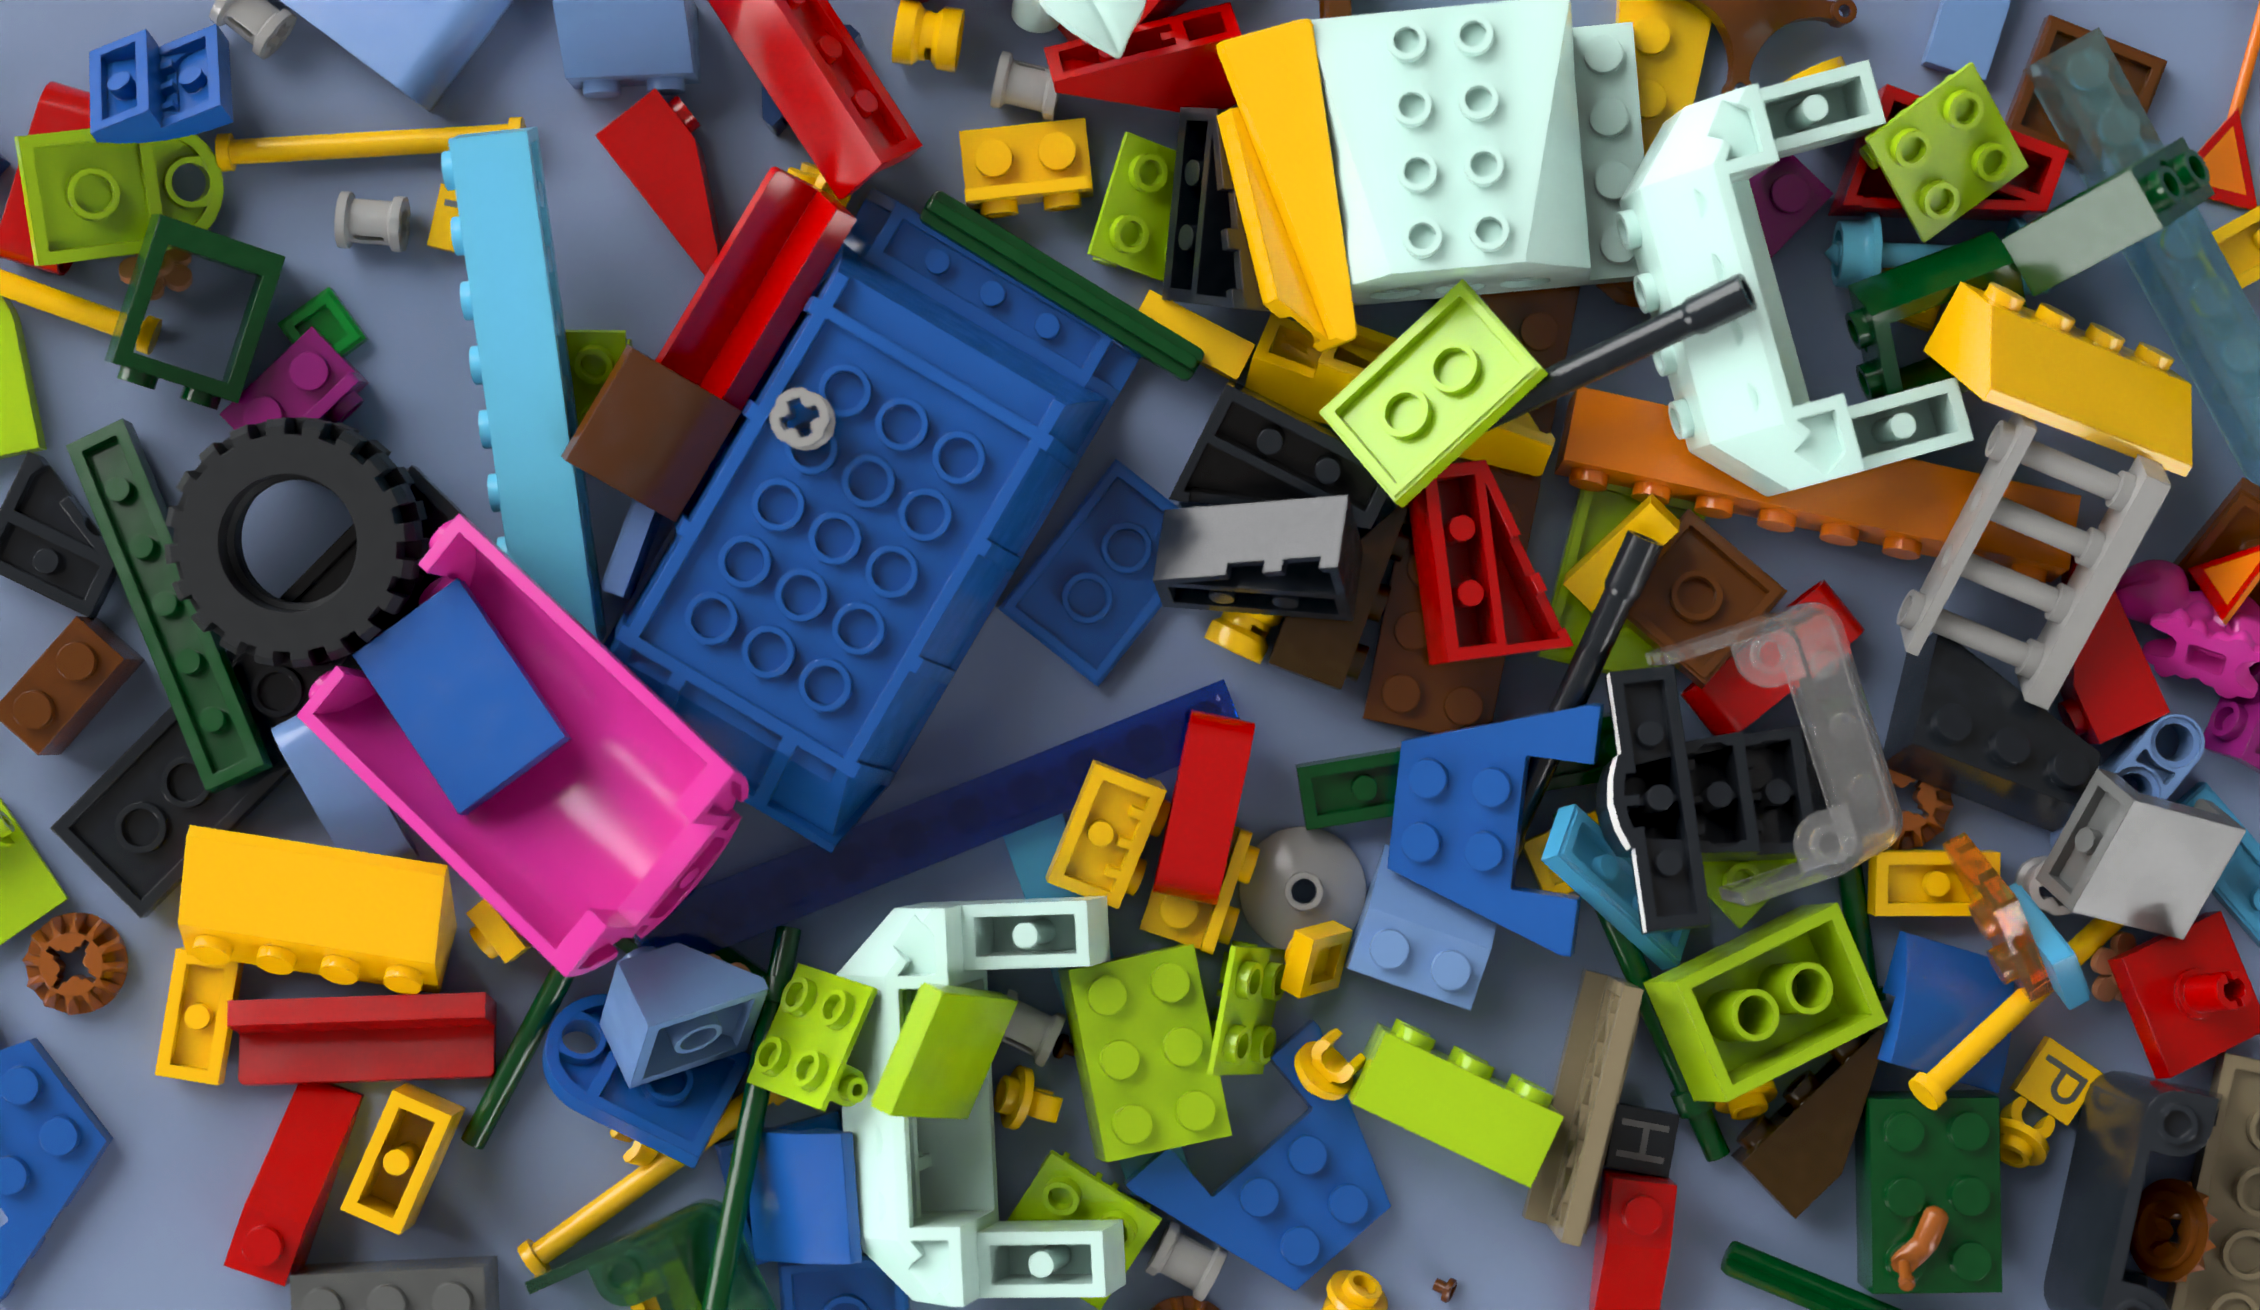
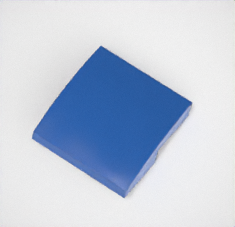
M216 24L162 46H158L148 30L144 29L89 52L90 133L97 142L123 144L165 141L210 131L233 122L229 41Z
M1900 931L1882 991L1883 993L1895 996L1877 1059L1928 1073L2014 993V965ZM2011 1032L1957 1082L1999 1093L2009 1051Z
M770 1127L763 1128L750 1195L754 1259L799 1264L851 1265L862 1263L853 1132L827 1128L802 1131Z

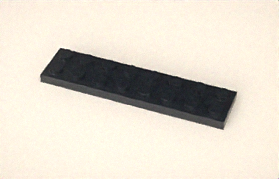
M411 465L407 469V472L415 482L410 486V489L416 501L423 500L427 519L421 520L423 538H430L431 540L434 533L444 523L455 519L458 514L466 516L418 467ZM354 523L279 599L300 603L317 601L333 593L346 581L353 569L357 552V536ZM420 567L419 573L424 575V579L418 594L412 595L405 605L408 611L402 618L420 606L419 599L423 591L433 581L442 576L427 573ZM227 650V656L273 767L216 794L207 792L171 706L50 829L139 918L148 917L182 883L186 836L189 826L194 825L233 831L292 772L274 739L271 728L296 716L309 700L308 693L310 688L326 672L333 670L336 666L362 670L352 656L356 652L334 661L331 660L314 666L294 668L292 664L270 666L256 663L253 655L245 652L235 655Z

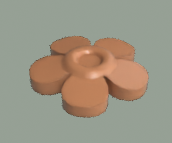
M176 249L166 250L150 301L161 298L166 286L176 292L189 288L193 281L192 272L187 267L192 260L191 254ZM135 254L136 257H128L119 264L120 279L126 284L130 283L139 254Z
M2125 931L2117 932L2110 941V949L2100 947L2092 955L2091 969L2093 972L2101 975L2094 980L2091 991L2093 996L2099 1001L2110 1002L2112 999L2124 1002L2107 960L2136 946V939L2131 933Z

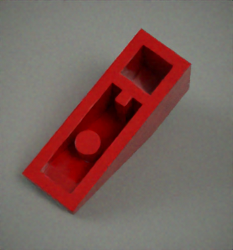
M1230 2L1136 25L1119 59L1082 39L1044 48L1055 93L1180 113V107L1228 109L1237 104L1216 48V44L1221 41L1242 35Z
M654 88L595 134V136L706 276L722 249V243L703 149L691 134L701 125L678 95L667 103L658 90Z
M2071 554L2069 570L2061 575V583L2067 585L2078 565L2075 563V555ZM2115 590L2059 690L2064 701L2058 703V711L2064 725L2089 744H2102L2170 713Z
M333 1083L297 1085L244 1204L223 1266L285 1287L290 1283V1275L306 1265L364 1094Z
M1603 1169L1589 1310H1660L1671 1252L1677 1184L1670 1178L1637 1172Z

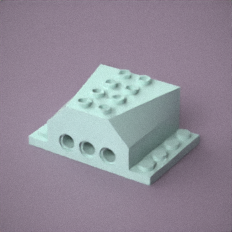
M1511 0L1311 20L1317 50L1353 306L1442 298L1461 279H1464L1478 295L1628 282L1634 281V276L1639 275L1633 249L1627 251L1623 247L1616 224V215L1618 212H1622L1619 201L1644 158L1633 22L1572 27L1571 0Z

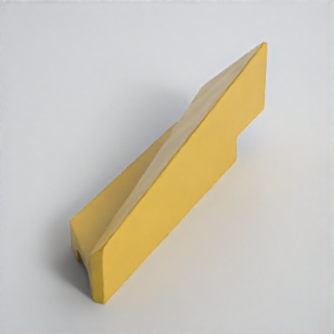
M1299 19L1223 40L1216 44L1218 56L1238 107L1230 108L1217 115V120L1262 303L1279 319L1294 318L1313 334L1315 342L1313 347L1322 352L1354 340L1357 337V327L1313 24L1310 19Z
M1271 312L1253 354L1245 387L1312 421L1329 425L1320 415L1319 411L1398 338L1356 324L1357 337L1354 340L1328 351L1319 352L1313 347L1315 342L1312 333L1288 318L1279 319ZM1526 413L1484 433L1459 457L1472 461L1486 460L1488 465L1537 477L1543 474L1556 439L1552 433L1546 434L1541 432L1530 414Z

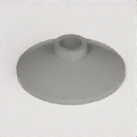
M1305 826L1277 831L1256 846L1260 848L1258 859L1249 884L1239 883V897L1243 913L1258 936L1270 945L1286 951L1296 929L1334 920L1353 930L1360 918L1366 900V881L1357 856L1344 841L1325 830H1306ZM1309 879L1314 883L1316 894L1310 902L1299 903L1293 899L1291 890L1296 881Z

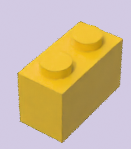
M408 1082L393 1089L340 1210L397 1235H401L415 1225L466 1108Z

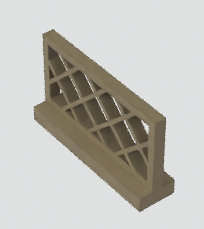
M1587 969L1582 971L1552 1092L1554 1098L1551 1105L1564 1118L1531 1188H1528L1522 1213L1524 1219L1547 1224L1561 1243L1577 1247L1581 1245L1583 1233L1587 1234L1613 1129L1616 1107L1620 1101L1641 1016L1639 1007L1644 991L1626 981V979Z

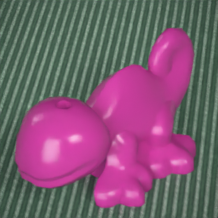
M2152 559L2128 567L2115 588L2127 618L2150 625L2171 636L2167 639L2149 641L2143 646L2142 651L2146 660L2154 665V670L2157 674L2164 678L2175 674L2183 679L2197 678L2204 685L2213 687L2219 696L2226 699L2237 696L2247 699L2255 697L2258 683L2250 674L2249 667L2260 662V607L2247 596L2227 625H2225L2202 590L2189 592V582L2185 571L2177 564L2166 560Z

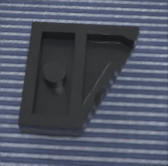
M27 452L0 508V575L89 618H97L118 574L100 529L47 460L36 453Z

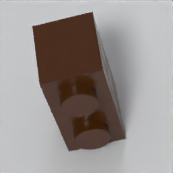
M76 616L0 701V722L38 756L61 755L145 659L99 618Z

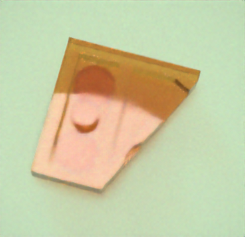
M1965 832L1942 843L1971 902L1968 905L1969 911L1982 935L1987 940L1989 939L1993 946L1986 950V953L2000 980L2005 985L2015 981L2030 1002L2053 991L2019 899Z

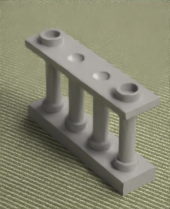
M2013 412L2008 422L2000 420L1994 427L1985 449V456L1989 459L1920 591L1912 589L1906 595L1897 616V625L1901 626L1905 651L1915 656L1919 655L1930 632H1933L2015 666V673L2018 674L2017 677L2024 701L2049 710L2168 494L2171 484L2162 464L2139 454L2136 456L2128 472L2121 470L2116 475L2032 439L2037 432L2034 420ZM2019 464L2106 499L2105 505L2108 507V510L2098 528L2090 527L2087 531H2083L2002 497ZM1993 521L2075 555V563L2078 565L2067 585L2059 583L2056 587H2053L1974 554L1973 551L1988 522ZM1961 576L2045 611L2044 617L2047 619V622L2037 640L2030 638L2025 643L1943 609L1959 577Z

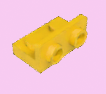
M1085 118L959 131L965 184V202L973 210L980 209V214L986 218L1014 216L1019 214L1018 205L1043 202L1044 211L1048 212L1073 210L1082 207L1081 198L1094 197Z
M1093 759L1045 876L1047 883L1084 897L1107 896L1108 906L1119 909L1125 893L1134 896L1141 884L1147 865V860L1140 858L1149 835L1154 837L1160 835L1171 807V802L1164 799L1167 790L1162 782L1150 776L1146 780Z
M1234 826L1221 891L1216 906L1155 893L1152 887L1139 929L1183 944H1194L1195 948L1210 955H1213L1217 942L1229 945L1240 912L1239 908L1229 904L1237 881L1249 884L1260 852V848L1249 845L1253 833Z

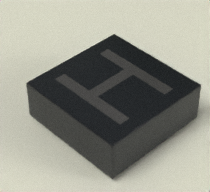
M1619 1102L1616 1107L1604 1166L1669 1178L1680 1118L1679 1114Z

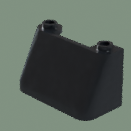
M2110 1071L2098 1076L2090 1084L2081 1111L2044 1280V1298L2050 1310H2168L2162 1297L2156 1291L2148 1288L2149 1275L2125 1268L2150 1152L2181 1157L2198 1152L2207 1144L2213 1126H2216L2223 1094L2126 1071Z

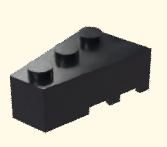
M1180 107L1162 300L1271 312L1262 303L1217 120V115L1226 111V109Z
M1229 379L1169 500L1229 505L1349 495L1357 527L1371 529L1388 494L1336 432Z
M1349 495L1217 506H1191L1188 508L1164 510L1153 582L1163 607L1353 621L1363 547Z
M1932 633L1926 639L1918 656L1906 653L1880 766L2054 832L2066 825L2099 766L2101 753L2045 709L2024 701L2022 691L1960 643Z

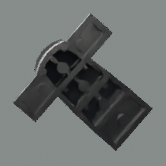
M1674 665L1609 672L1605 676L1616 757L1603 767L1597 783L1596 814L1603 837L1616 857L1631 858L1642 934L1705 928L1712 924L1703 862L1825 857L1867 853L1877 849L1858 722L1801 729L1800 725L1743 734V731L1685 742Z

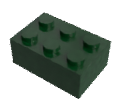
M1948 1090L1945 1093L1947 1101L1937 1110H1931L1924 1106L1911 1091H1869L1855 1132L1857 1282L1872 1294L2002 1292L1999 1097L1983 1090ZM1926 1207H1941L1947 1212L1949 1221L1939 1246L1925 1262L1912 1272V1276L1915 1279V1287L1911 1291H1903L1898 1283L1899 1273L1892 1269L1891 1257L1913 1237Z

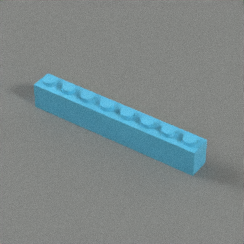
M538 127L458 135L448 139L450 151L442 152L441 167L446 189L448 191H456L459 216L451 218V238L455 254L457 256L465 255L468 281L461 282L460 301L465 320H474L477 346H471L469 349V364L474 384H483L486 410L479 411V434L483 448H492L495 473L489 474L487 479L488 498L491 510L493 512H501L504 537H498L496 545L591 634L602 642L607 635L585 472L561 457L579 426Z

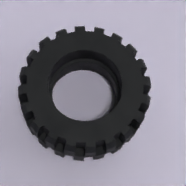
M320 418L267 419L266 422L247 424L231 431L228 439L223 442L212 443L198 455L201 463L195 470L185 471L176 487L183 493L178 505L169 506L165 525L174 527V540L172 544L164 545L166 564L176 563L180 580L173 582L172 585L179 601L189 599L197 611L192 615L191 619L203 632L213 630L221 637L220 646L235 655L244 652L253 655L256 663L270 666L292 664L294 668L306 667L331 660L334 661L360 650L405 615L408 611L405 605L412 595L418 594L424 579V575L419 573L420 566L418 563L429 551L430 538H423L421 520L427 519L423 500L416 501L410 486L415 482L405 467H397L389 458L391 451L377 440H368L361 436L358 429L343 423L323 421ZM288 480L314 482L334 492L348 509L356 530V559L349 577L333 593L313 602H290L271 595L253 577L243 554V523L252 502L267 488Z

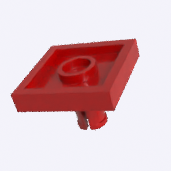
M2221 910L2206 912L2197 916L2184 940L2160 934L2107 960L2156 1079L2173 1078L2260 1034V1004Z

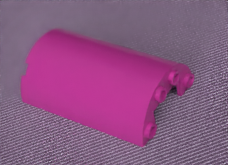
M458 514L455 519L444 523L434 533L429 543L430 550L418 563L425 572L442 576L433 581L423 591L419 599V605L423 604L458 578L465 581L572 739L465 816L456 811L363 670L336 666L333 670L323 674L310 688L308 693L309 700L296 716L565 978L579 976L615 959L619 951L613 944L622 938H632L635 934L641 939L644 938L692 892L714 865L737 829L742 817L733 807L736 799L742 803L748 798V782L742 773L466 516Z

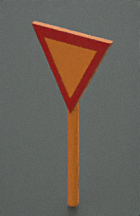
M2260 0L2227 119L2197 151L2208 168L2210 175L2209 184L2215 192L2208 200L2246 210L2256 208L2257 201L2240 117L2260 49Z
M2260 545L2188 568V571L2225 625H2227L2260 580Z

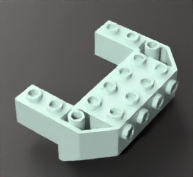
M1869 60L1759 88L1758 83L1684 107L1662 124L1619 201L1622 212H1618L1616 215L1617 230L1623 247L1627 251L1633 249L1639 275L1634 276V291L1638 305L1644 314L1650 312L1651 318L1680 305L1687 297L1738 273L1745 277L1754 294L1757 304L1756 310L1705 334H1696L1652 354L1660 376H1668L1674 401L1669 402L1668 411L1676 437L1679 440L1685 439L1690 453L1766 497L1974 440L1956 377L1852 406H1847L1844 393L1810 402L1749 179L1780 161V158L1862 137L1886 123Z
M1107 896L922 902L897 907L890 912L836 974L837 976L878 989L846 1063L863 1073L868 1084V1093L863 1101L850 1107L842 1106L843 1131L853 1132L861 1249L913 1301L948 1307H965L979 1298L1107 1297L1126 1285L1123 1219L999 1221L992 1065L989 1068L968 1119L889 1116L871 1107V1099L921 984L926 982L988 990L987 970L1089 967L1110 961Z

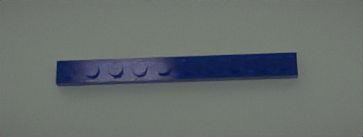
M1224 679L1218 680L855 825L832 853L815 843H810L695 889L644 938L641 939L636 934L634 935L638 948L653 946L658 949L678 942L708 955L1073 809L1093 759L1143 779H1148L1178 767L1192 709L1240 719Z

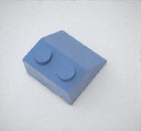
M552 0L565 78L574 89H583V96L589 98H613L622 95L621 87L647 86V93L656 88L662 96L678 95L685 93V84H701L698 7L693 0Z
M1384 844L1344 965L1350 970L1471 1011L1492 949L1497 923L1388 869L1390 845Z
M677 942L658 949L653 946H643L629 952L621 960L617 961L599 1025L630 1089L746 1051L769 988L763 977Z

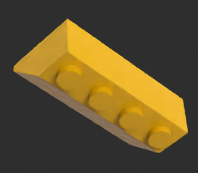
M1960 281L1923 350L1926 354L1986 402L2130 457L2136 458L2139 454L2162 464L2164 470L2185 478L2187 477L2192 468V384L2170 369L2175 361L2173 357L2144 342H2139L2135 350L2123 346L2126 340L2122 336L2093 322H2090L2086 331L2073 326L2076 319L2049 304L2041 302L2036 311L2024 307L2023 304L2026 300L2022 296L1999 284L1990 282L1986 291Z
M194 825L189 826L186 836L178 927L187 955H193L198 960L213 965H224L229 961L257 965L260 969L277 975H287L293 971L321 975L330 982L341 985H350L357 981L385 985L394 992L406 995L418 994L421 991L440 993L457 930L448 865Z

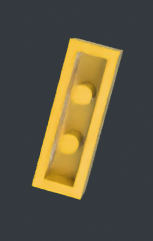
M1150 289L1139 308L1140 312L1201 348L1204 352V357L1200 365L1228 380L1238 381L1255 348V344L1173 301L1162 300V295Z
M1653 494L1649 495L1565 574L1563 585L1592 612L1603 593L1605 578L1627 531L1632 530L1643 534L1664 546L1679 532L1680 521Z

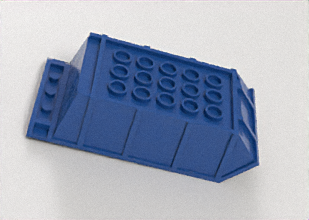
M873 187L855 216L857 221L741 410V414L676 523H674L604 643L606 648L745 776L748 782L749 793L748 798L744 802L830 853L837 848L891 784L1141 356L922 224L920 221L921 214ZM802 387L810 392L818 393L828 400L834 409L836 418L834 434L820 448L809 451L795 449L786 442L779 440L773 432L770 423V412L775 407L778 396L789 389ZM798 403L794 406L796 417L787 421L788 429L795 428L807 437L812 434L811 422L820 417L819 410L811 411L802 403Z

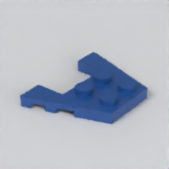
M1591 703L1574 708L1528 715L1522 718L1481 724L1401 741L1387 868L1561 956L1571 957L1575 953L1581 896L1515 885L1530 756L1592 765L1597 763L1604 704Z
M1314 1020L1307 1021L1276 1048L1270 1057V1062L1307 1104L1308 1109L1212 1194L1207 1192L1172 1149L1157 1152L1123 1182L1129 1191L1294 1291L1299 1289L1391 1207L1347 1094L1339 1100H1326L1309 1093L1299 1081L1294 1067V1058L1297 1051L1304 1044L1318 1041L1323 1037L1320 1027Z
M37 1038L0 1050V1208L8 1218V1222L0 1227V1302L8 1296L15 1285V1280L27 1262L35 1256L45 1241L46 1234L62 1210L70 1204L113 1140L111 1134Z

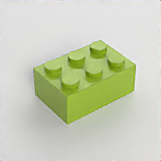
M1838 902L1799 906L1643 983L1693 1101L1729 1102L1888 1022Z
M1179 944L1120 956L1089 967L1058 969L1096 1159L1108 1163L1232 1136L1220 1075L1212 1076L1207 1074L1213 1037L1194 944Z
M1396 1018L1392 1028L1377 1022L1362 1052L1366 1057V1061L1363 1067L1353 1076L1352 1088L1347 1093L1352 1104L1531 1188L1564 1118L1551 1105L1554 1096L1546 1092L1547 1089L1514 1073H1511L1507 1083L1493 1077L1492 1074L1495 1068L1489 1065L1487 1060L1458 1046H1453L1450 1055L1434 1049L1433 1046L1436 1040L1430 1037V1033L1401 1019Z

